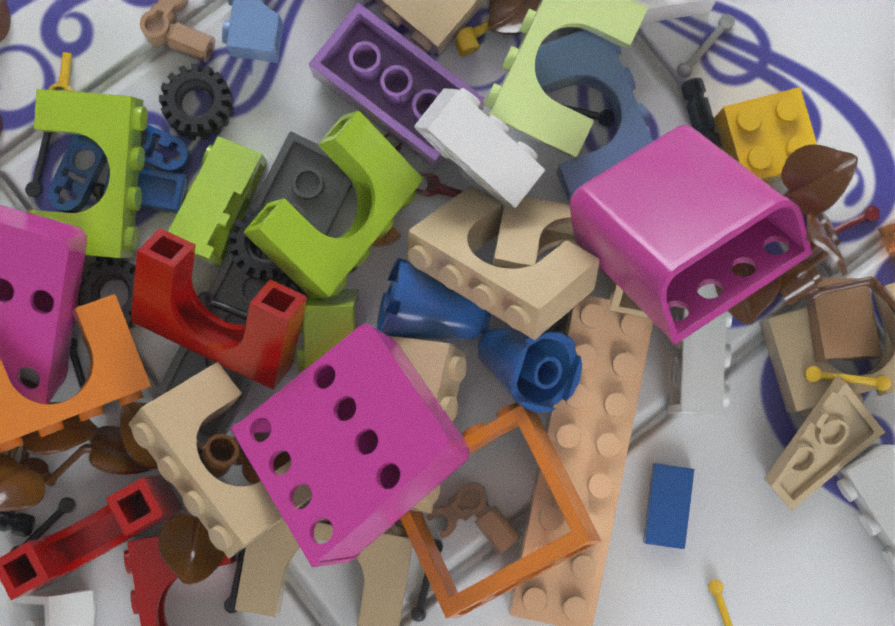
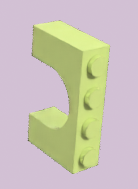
M541 0L536 11L529 8L519 28V31L525 34L519 48L511 46L501 68L506 70L507 74L501 86L496 83L493 84L484 105L490 108L487 116L493 115L508 127L570 157L577 158L595 120L557 103L542 90L535 72V59L539 46L548 34L566 27H576L587 30L622 48L631 46L648 7L634 0Z

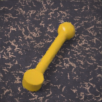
M810 366L804 372L805 379L811 383L817 382L820 379L833 381L838 375L846 383L876 386L880 391H886L891 387V380L886 375L872 378L824 372L817 366Z
M714 579L709 582L708 591L715 596L724 626H733L722 595L723 583L720 580Z

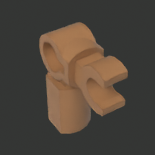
M158 0L157 4L152 5L150 11L144 13L140 20V29L148 43L158 47L168 44L169 48L205 63L209 61L215 48V37L181 23H175L177 19L176 12L185 8L188 0Z
M469 482L462 486L457 493L448 499L449 506L436 507L426 517L428 521L433 520L438 515L447 518L448 526L439 534L441 538H445L453 533L457 526V520L461 518L466 521L472 515H475L477 520L474 523L498 554L504 552L520 539V536L495 505L492 508L487 503L488 493L485 487L477 482Z

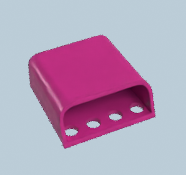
M681 125L589 180L581 185L570 199V214L575 242L583 250L600 259L599 266L669 337L674 345L812 255L810 242L806 241L807 230L799 206L789 198L781 195L689 125ZM779 241L786 244L789 249L781 255H773L766 252L764 247L770 242ZM744 262L753 265L756 269L752 275L745 277L737 276L731 271L734 265ZM706 284H714L722 289V293L716 298L708 299L700 296L698 290ZM681 306L687 309L689 313L685 319L673 321L669 308Z
M0 205V358L11 384L22 396L36 403L49 404L68 374V361L75 323L73 310L77 308L87 247V235L79 227ZM30 367L38 373L40 378L38 387L29 388L21 382L20 371L22 368Z
M369 324L359 326L242 421L230 428L312 568L347 563L357 558L366 547L463 465L470 456V448L402 348L392 338ZM254 433H270L269 437L263 442H257L254 437ZM288 452L291 457L290 468L283 475H277L273 469V462L278 454ZM308 485L312 492L311 501L305 508L297 509L293 502L294 493L298 487ZM328 519L333 526L332 536L328 542L318 544L314 538L315 526L319 521Z

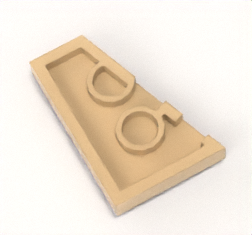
M837 375L764 480L784 503L793 510L883 435L885 431L848 384Z

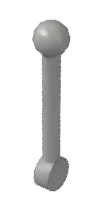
M722 15L718 21V27L686 63H681L678 66L677 74L679 77H689L692 74V67L724 31L732 29L735 24V19L732 15Z

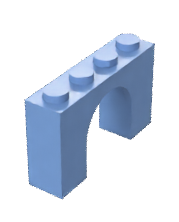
M581 30L539 46L535 59L536 77L546 94L573 85L588 86L601 92L610 101L616 114V133L607 145L596 151L559 164L556 173L569 205L573 193L581 185L653 142L647 126L650 125L648 112L642 103L637 104L633 94V90L636 89L633 75L628 67L623 69L618 57L621 54V47L587 30Z

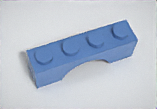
M228 0L229 6H232L230 20H225L223 23L222 42L226 43V47L232 57L278 63L284 28L280 15L268 8L261 0Z

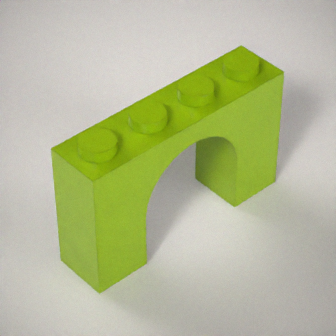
M36 89L34 129L50 133L85 135L93 139L102 148L107 157L110 178L103 197L88 210L79 213L29 210V213L81 228L87 235L85 255L133 258V251L138 248L139 229L135 227L136 211H139L142 204V191L138 187L139 171H142L145 162V152L143 147H140L141 131L146 129L148 120L147 109L143 107L144 100L124 95Z
M359 110L340 117L318 143V146L349 177L355 188L357 212L348 231L339 238H332L322 234L283 198L268 202L243 232L312 299L332 298L342 291L347 284L345 277L353 267L360 266L371 254L369 247L376 238H381L393 227L394 220L392 218L400 209L407 207L416 198L417 192L415 190L424 179Z

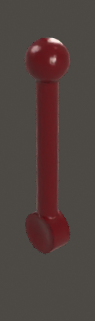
M873 205L866 207L862 214L835 226L836 233L839 234L864 221L873 222L877 220L880 216V210Z

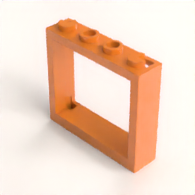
M518 403L508 405L496 413L498 418L487 425L479 423L469 427L462 433V436L470 448V454L520 427L571 532L458 593L422 513L409 510L400 518L446 619L462 617L601 542L538 414L518 405Z

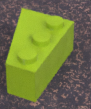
M219 136L214 145L208 146L202 159V168L192 183L183 204L168 232L196 244L194 258L219 268L221 267L229 251L228 245L231 244V239L229 238L230 231L234 232L236 228L234 223L237 219L241 221L245 217L243 213L248 210L267 165L264 155Z
M342 289L340 293L332 298L312 299L308 296L300 333L304 334V348H299L297 353L298 373H302L358 328L356 326V303L359 301V289Z

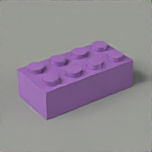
M359 2L309 63L315 79L357 111L359 110L365 117L386 133H389L390 136L435 170L445 158L414 126L444 88L458 90L464 88L481 102L478 108L481 111L484 109L485 98Z

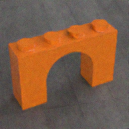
M115 294L73 310V315L89 354L90 368L84 385L70 399L57 404H41L25 398L11 384L0 358V453L23 445L24 442L21 436L38 430L40 437H44L64 429L62 420L75 415H79L82 422L105 412L102 405L118 399L120 406L144 398L141 390L151 387V384Z

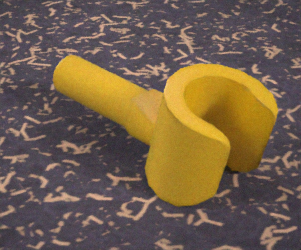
M489 19L479 26L477 25L474 28L466 27L459 31L455 39V45L460 56H467L480 49L477 37L490 30L488 28Z
M62 53L58 83L51 85L48 90L60 91L65 89V91L75 92L70 86L71 53Z

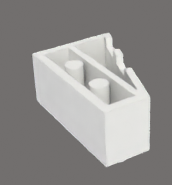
M444 88L415 124L414 128L444 158L447 159L449 157L460 167L458 172L466 180L472 178L482 187L481 192L501 202L502 205L516 208L545 171L536 161L537 153L521 141L516 143L509 137L507 133L510 129L499 118L493 115L488 117L478 108L481 102L471 92L464 88L460 90Z

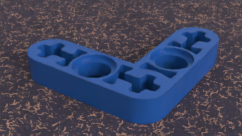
M147 124L144 130L147 136L146 144L143 146L145 152L144 163L168 172L181 173L186 170L191 161V152L188 146L178 137ZM73 135L49 186V201L62 212L78 213L86 206L92 194V186L97 183L107 162L104 151L93 139L85 135ZM157 137H160L157 144L168 151H172L177 146V152L181 155L179 161L172 159L167 164L168 159L161 153L154 151ZM82 150H92L95 155L94 164L86 170L78 169L75 165L76 155ZM69 171H72L81 178H85L84 184L78 180L74 183V179L68 176ZM72 187V191L77 194V197L74 201L67 200L65 205H63L65 199L60 196V192L62 189L70 190Z

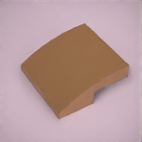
M822 278L823 281L816 285L819 288L859 278ZM859 286L823 294L814 300L810 294L805 296L817 362L842 359L843 361L882 357L869 287Z

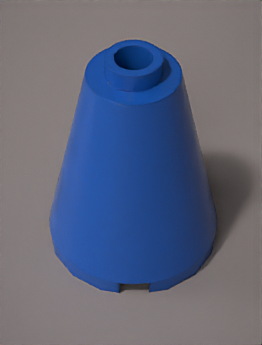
M396 259L387 279L391 283L387 293L383 292L377 319V329L387 336L456 340H476L480 333L484 334L487 332L491 313L481 309L454 290L447 288L443 283L425 272L418 270L407 259Z
M492 328L483 334L478 343L477 351L481 362L520 406L535 413L555 410L556 408L552 406L562 399L567 401L574 394L580 382L583 365L581 356L576 353L574 347L576 344L573 339L561 332L546 330L536 340H533L514 328Z

